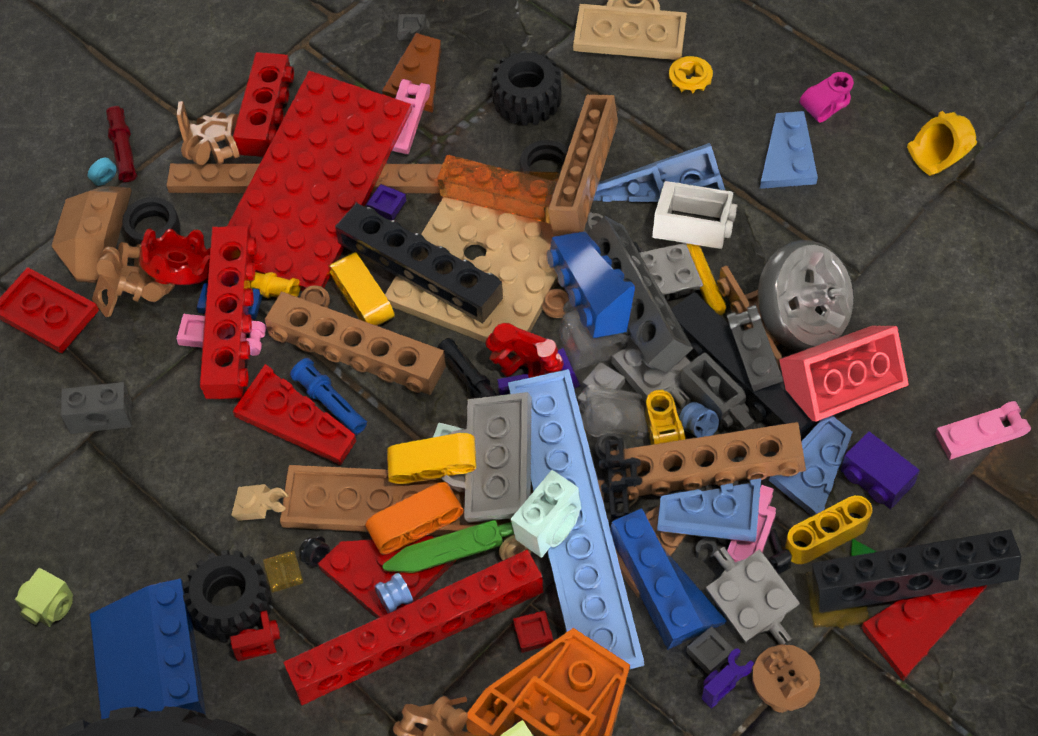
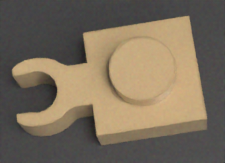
M265 484L238 487L232 516L238 521L265 519L267 510L272 509L274 512L284 511L286 507L277 501L289 495L281 488L270 489Z

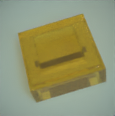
M295 551L263 559L272 593L304 583Z

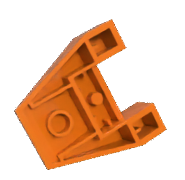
M572 628L487 687L467 712V731L476 736H500L509 730L514 723H519L523 720L534 736H612L630 664L575 628Z

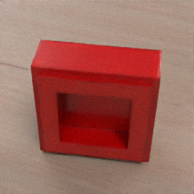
M545 611L513 618L521 653L543 648L554 642Z

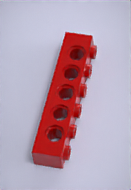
M248 226L212 227L200 387L206 399L242 398L243 387H247L249 382L248 369L245 368V359H250V343L246 339L247 333L252 331V318L248 314L249 306L254 304L253 289L250 288V281L255 280V264L252 263V255L257 254V241L255 237H251ZM235 309L230 313H226L228 310ZM233 335L232 338L224 340L225 337ZM226 362H232L228 366L221 367Z

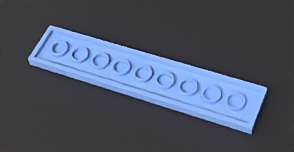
M567 369L509 382L510 394L528 392L532 397L531 484L533 492L551 470L576 485L579 489L581 510L579 511L576 524L562 543L556 547H550L547 551L566 632L575 628L630 664V669L644 666L639 639L570 371Z

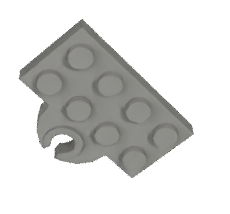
M528 392L468 399L467 429L456 430L450 433H468L475 437L476 469L469 473L453 476L445 475L442 477V480L447 482L451 488L458 492H465L464 519L468 523L511 519L531 494L532 397Z

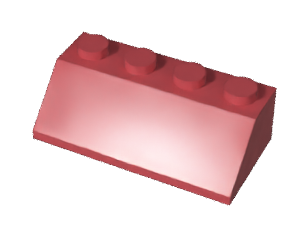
M870 326L779 359L785 390L806 415L815 422L909 385L897 326Z

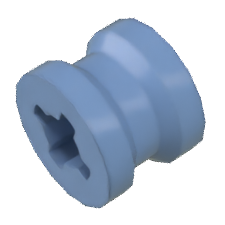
M697 402L687 404L679 415L684 431L692 433L697 438L712 436L719 425V418L716 412L705 408L704 405Z
M399 573L394 574L391 580L386 583L379 582L374 585L376 593L387 613L395 611L401 604L408 605L414 602L407 584Z

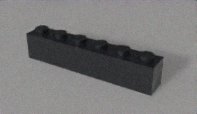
M695 292L671 309L693 347L689 354L696 359L706 352L743 389L746 395L745 404L750 408L751 413L756 419L763 420L768 426L798 422L801 441L819 423V421H812L785 390L784 380L783 382L753 392L730 325Z

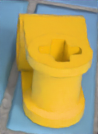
M664 390L651 392L646 399L645 420L648 427L650 444L685 440L683 425L679 420L672 395ZM662 407L665 409V411L658 412L655 411L653 408Z

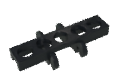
M618 438V441L611 442L610 440H605L607 463L604 459L599 461L600 468L608 469L609 487H607V484H602L601 491L609 493L612 519L630 514L628 487H637V485L643 483V479L637 475V467L641 465V460L634 457L625 459L623 438ZM619 446L618 455L611 454L612 447ZM630 468L631 477H627L626 469ZM617 474L624 477L620 481L612 482V478ZM623 492V497L615 498L614 493ZM619 503L624 504V511L621 513L615 512V506Z

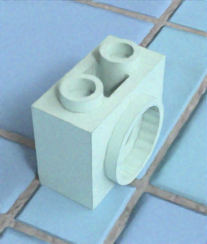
M551 470L511 518L515 539L541 558L550 547H556L562 543L576 524L579 511L581 510L578 487Z

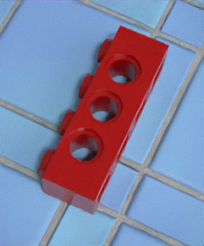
M260 52L255 54L233 134L239 155L264 157L277 132L278 125H281L284 119L283 105L288 103L289 83H293L295 74L294 67L290 66L288 55Z

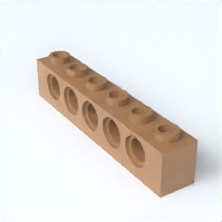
M586 95L548 208L553 236L584 232L618 123L614 95Z
M285 292L280 293L265 318L269 336L278 342L291 343L305 352L318 353L332 362L345 363L356 371L372 373L386 382L399 383L416 393L423 392L431 395L446 368L444 350ZM406 364H413L412 366L408 367L404 366Z
M798 422L624 449L625 459L634 457L641 460V465L637 467V474L642 471H649L647 475L641 477L643 479L642 484L637 485V487H628L629 500L650 494L662 496L676 490H697L706 485L721 486L734 483L735 481L759 478L763 480L766 477L775 475L793 476L799 472L806 471ZM619 450L611 451V454L618 455ZM767 452L777 453L775 456L772 457L763 456ZM735 457H745V459L740 462L732 461V459H734ZM706 461L713 462L710 466L707 467L700 466L703 462ZM674 466L681 467L678 471L675 472L668 471L671 467ZM630 468L626 469L627 477H631ZM617 474L612 478V482L620 481L624 477ZM615 492L614 497H623V492Z

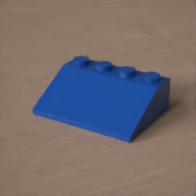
M181 578L146 586L90 613L101 719L109 718L110 711L126 707L144 708L149 711H162L164 706L179 707L206 715L193 621L184 602L183 595L186 593L183 589L184 584Z

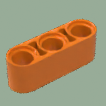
M440 482L374 514L367 520L365 527L381 554H389L456 521L463 514L464 509L447 482Z

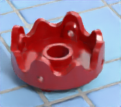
M149 228L144 234L140 247L139 264L149 276L153 277L160 284H199L208 278L211 248H208V250L205 248L204 236L198 229L192 230L188 236H181L173 229H168L160 238L156 239L155 231Z

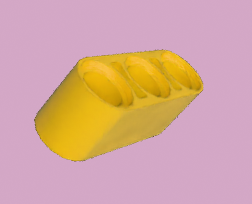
M356 252L328 265V267H331L330 273L333 280L359 320L378 326L395 317L390 302Z
M455 433L388 447V481L395 484H408L442 478L445 475L453 476L474 471L476 469L474 435Z
M851 496L794 525L788 532L785 549H788L792 555L791 562L795 564L808 563L852 540V538L854 539L863 534L868 527L872 515L871 503L862 496ZM856 513L860 515L862 518H854L849 514ZM829 527L833 529L835 532L828 533L825 532L822 528ZM802 541L807 547H799L794 542Z

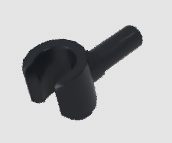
M771 529L769 536L776 554L770 557V563L776 572L780 574L791 568L790 561L792 555L788 549H784L776 529Z

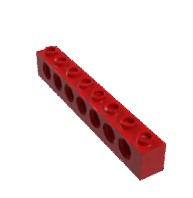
M527 549L284 661L288 677L301 705L307 704L543 593L542 574Z

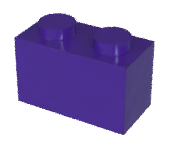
M870 431L845 454L841 471L850 482L860 485L869 492L874 501L884 504L890 510L915 485L920 471Z

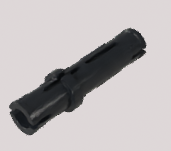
M446 338L438 345L437 348L444 350L445 360L466 384L467 392L470 396L476 398L498 396L490 386V380L487 376L479 373L453 338Z

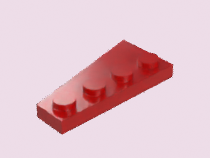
M266 364L233 410L236 418L339 465L343 463L356 443L354 433L330 414L321 411L307 396H302L293 388L292 384L284 378L281 379L277 376L273 369Z
M987 585L901 599L865 621L861 629L901 680L904 681L912 669L923 660L937 641L947 633L953 623L963 615L986 589Z

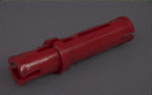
M111 106L106 110L109 123L108 137L113 143L118 178L123 182H131L136 179L137 173L129 142L130 128L125 122L124 109H120V106Z

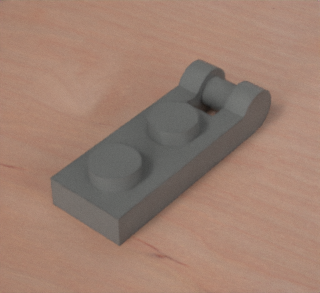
M756 305L747 307L748 311L739 314L733 312L726 315L753 392L783 382ZM752 322L753 328L745 331L741 330L740 326Z

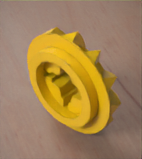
M682 57L674 61L670 66L669 79H671L673 87L680 88L681 93L685 90H690L693 94L695 90L704 91L706 85H711L713 70L707 61L699 57ZM695 71V76H692L691 79H686V76Z

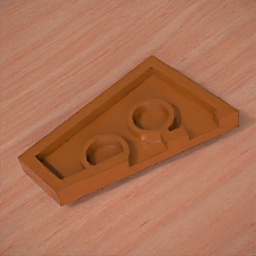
M416 33L382 90L383 95L396 98L402 79L410 80L412 84L416 85L421 83L429 84L431 87L430 95L423 110L433 113L436 79L441 54V40ZM410 95L408 98L415 99L416 96Z

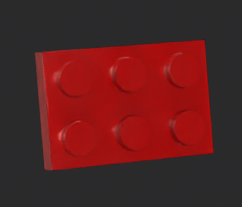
M29 267L0 297L1 321L61 354L99 311L96 303Z

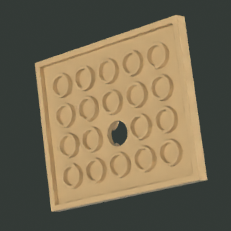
M460 169L421 235L428 242L446 248L452 255L461 260L466 259L470 261L476 268L485 273L496 275L502 281V301L482 324L396 276L385 293L391 306L484 343L494 328L501 323H510L517 328L531 332L543 310L542 304L545 300V295L550 290H553L558 282L557 273L554 268L549 266L547 261V251L550 250L552 237H555L553 236L548 212L551 200ZM471 245H480L487 252L485 256H479L474 260H470L465 257L464 251Z

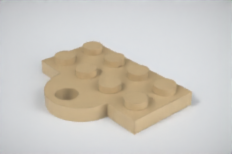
M608 0L607 6L580 4L573 51L671 60L682 58L687 13L661 11L658 0H638L640 1L638 4L629 3L631 0Z

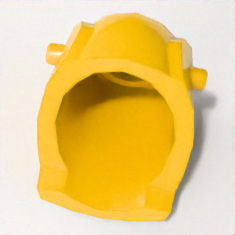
M944 111L938 113V117L932 118L921 128L915 139L908 143L907 148L919 168L931 176L947 169L967 155L977 144V140L970 120L964 116L957 115L955 112L945 114Z

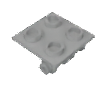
M686 243L640 253L666 300H669L670 293H672L674 298H678V294L679 296L692 294L703 286Z

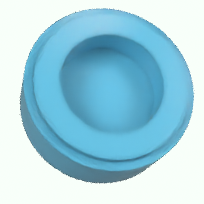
M101 158L92 164L87 176L96 186L105 185L115 176L117 167L109 158Z

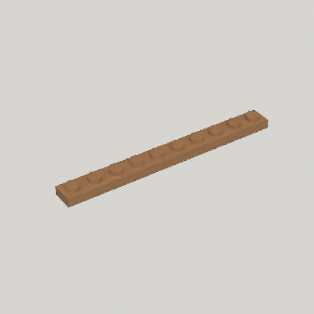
M170 164L167 189L169 193H245L259 164ZM385 164L371 193H375L380 184L402 193H446L451 186V164Z

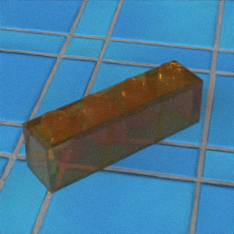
M446 155L437 181L442 197L551 224L548 208L561 172L511 171Z

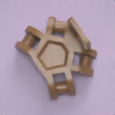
M178 102L177 120L184 141L181 148L182 156L188 160L193 159L199 165L207 163L210 151H212L218 165L224 163V159L229 157L233 159L240 157L237 145L232 137L239 114H230L227 117L222 112H216L212 117L203 115L198 118L197 125L190 124L184 102ZM225 140L227 146L219 149L217 142Z
M121 242L118 250L114 247H106L101 252V257L96 265L99 278L92 300L97 304L105 317H111L118 296H121L123 291L133 294V301L138 302L141 296L148 301L156 302L164 295L170 293L175 287V284H160L156 282L154 278L141 268L139 264L141 244L131 247L128 243ZM128 258H134V266H127ZM103 289H108L107 306L104 304L102 300Z
M442 696L435 703L421 707L406 704L402 710V720L397 721L393 727V731L397 736H476L462 731L468 719L467 712L462 708L454 709L452 705L467 702L466 696L451 700L446 696ZM416 722L426 725L423 732L414 726Z

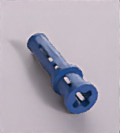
M310 358L302 359L293 367L290 372V378L294 381H299L307 389L306 393L310 398L318 399L355 435H358L365 429L367 421L331 386L330 378L327 375H322L314 367V362Z

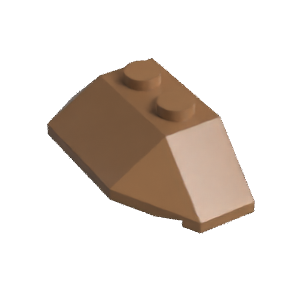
M101 186L65 200L52 242V248L77 282L97 283L99 278L96 269L97 262L104 248H116L122 227L123 215L127 209L132 192L131 188Z

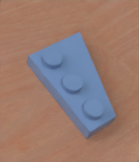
M804 111L776 113L760 189L817 184L818 176Z
M834 416L820 420L802 440L806 471L799 472L793 476H770L769 481L811 516L823 511L853 432Z
M761 478L733 486V483L721 485L719 489L707 491L697 489L661 496L657 531L755 542Z

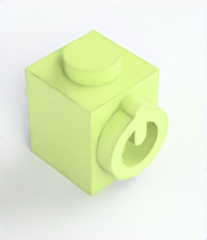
M38 568L31 579L20 587L15 601L22 609L20 615L27 621L35 625L41 622L50 627L53 622L61 620L68 613L72 605L73 594L65 581Z

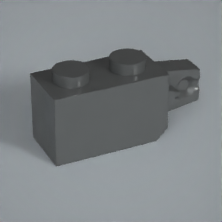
M706 352L681 369L680 388L693 402L700 403L705 408L716 412L719 418L718 428L720 430L725 426L727 428L731 426L736 431L754 429L755 421L748 414L749 408L745 405L746 395L743 389Z

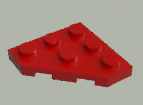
M424 536L389 554H381L373 540L342 541L318 563L319 570L374 617L380 618L388 613L382 605L374 585L379 582L386 583L391 580L394 574L399 573L407 584L413 601H416L456 560L415 573L383 570V564L405 547L434 538L433 536ZM401 604V605H399V606L397 607V609H399V608H401V607H403V606H406V605H405V604Z

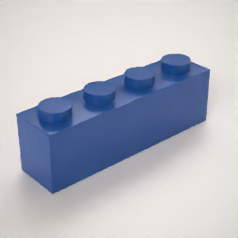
M585 231L552 237L550 250L547 251L548 264L557 273L560 286L566 289L572 307H576L580 314L582 325L587 327L592 338L627 332L635 285L631 281H623L624 273L620 269H612V260L607 255L601 256L600 247Z
M642 508L612 521L610 531L614 546L631 575L667 650L703 634L711 626L716 628L727 623V620L661 546Z

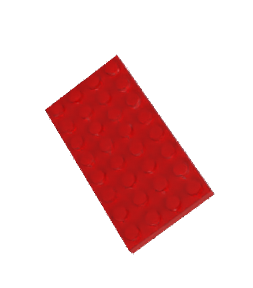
M308 71L227 225L248 226L251 237L256 238L257 254L252 255L255 272L262 274L273 272L277 274V277L284 279H299L301 291H304L309 286L325 288L331 275V267H328V265L338 261L344 249V246L338 243L335 226L356 202L365 207L412 111L410 103Z

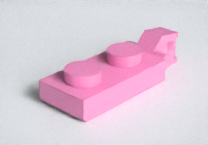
M761 485L756 541L731 539L727 552L735 563L745 560L759 549L763 553L776 515V508L770 506L773 498V488Z

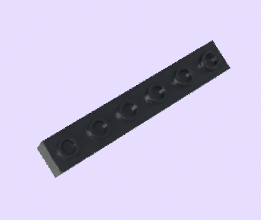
M356 202L335 226L340 245L356 252L363 258L482 324L503 299L502 281L496 275L485 273L476 268L470 261L466 259L461 260L452 255L446 248L436 246L428 242L422 235L404 229L398 222L382 217L373 208H366Z
M1010 529L812 563V586L819 612L823 613L1019 580L1021 553Z

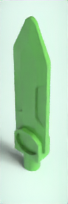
M492 520L407 546L385 562L382 566L383 570L415 573L499 547L503 543L502 538L514 535L512 523L509 522L497 526L496 520Z

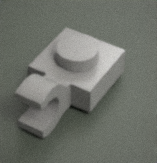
M600 362L582 383L583 391L578 397V400L581 402L578 405L579 410L588 415L599 400L608 404L625 384V377Z

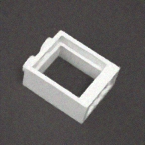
M665 181L655 211L652 238L722 249L724 239L731 238L733 222L736 217L737 204H732L734 192ZM672 210L720 218V222L672 214Z

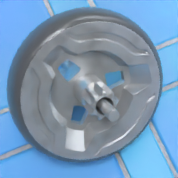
M800 240L780 247L767 260L759 279L758 304L764 324L775 340L792 351L801 352L844 335L853 315L854 289L845 264L832 249L819 242ZM806 270L810 273V283L805 282ZM817 306H820L823 311L821 315L815 311Z

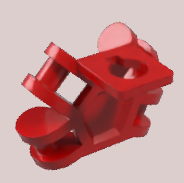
M510 323L498 324L485 341L486 347L492 351L489 359L493 364L498 363L502 367L501 372L506 377L512 375L521 365L528 368L529 378L561 371L564 365L563 359L558 353L557 345L553 340L522 330ZM514 350L517 355L509 358L507 355Z

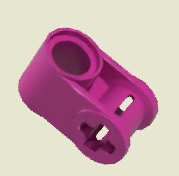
M845 72L833 73L819 84L807 89L801 96L799 103L819 123L824 122L831 115L850 103V91L854 84L853 78Z

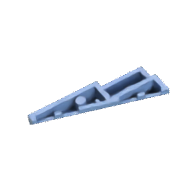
M708 143L599 182L593 201L659 202L665 181L724 191L725 187L712 146Z

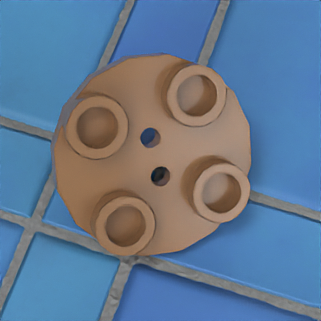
M780 644L767 648L758 656L752 669V683L757 695L767 705H770L774 711L783 713L787 710L793 711L805 707L815 698L820 686V671L815 660L806 651L793 645Z

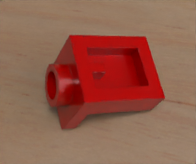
M267 610L260 612L263 629H246L238 635L230 637L232 650L238 662L277 652L275 640L281 639L277 620L271 621Z

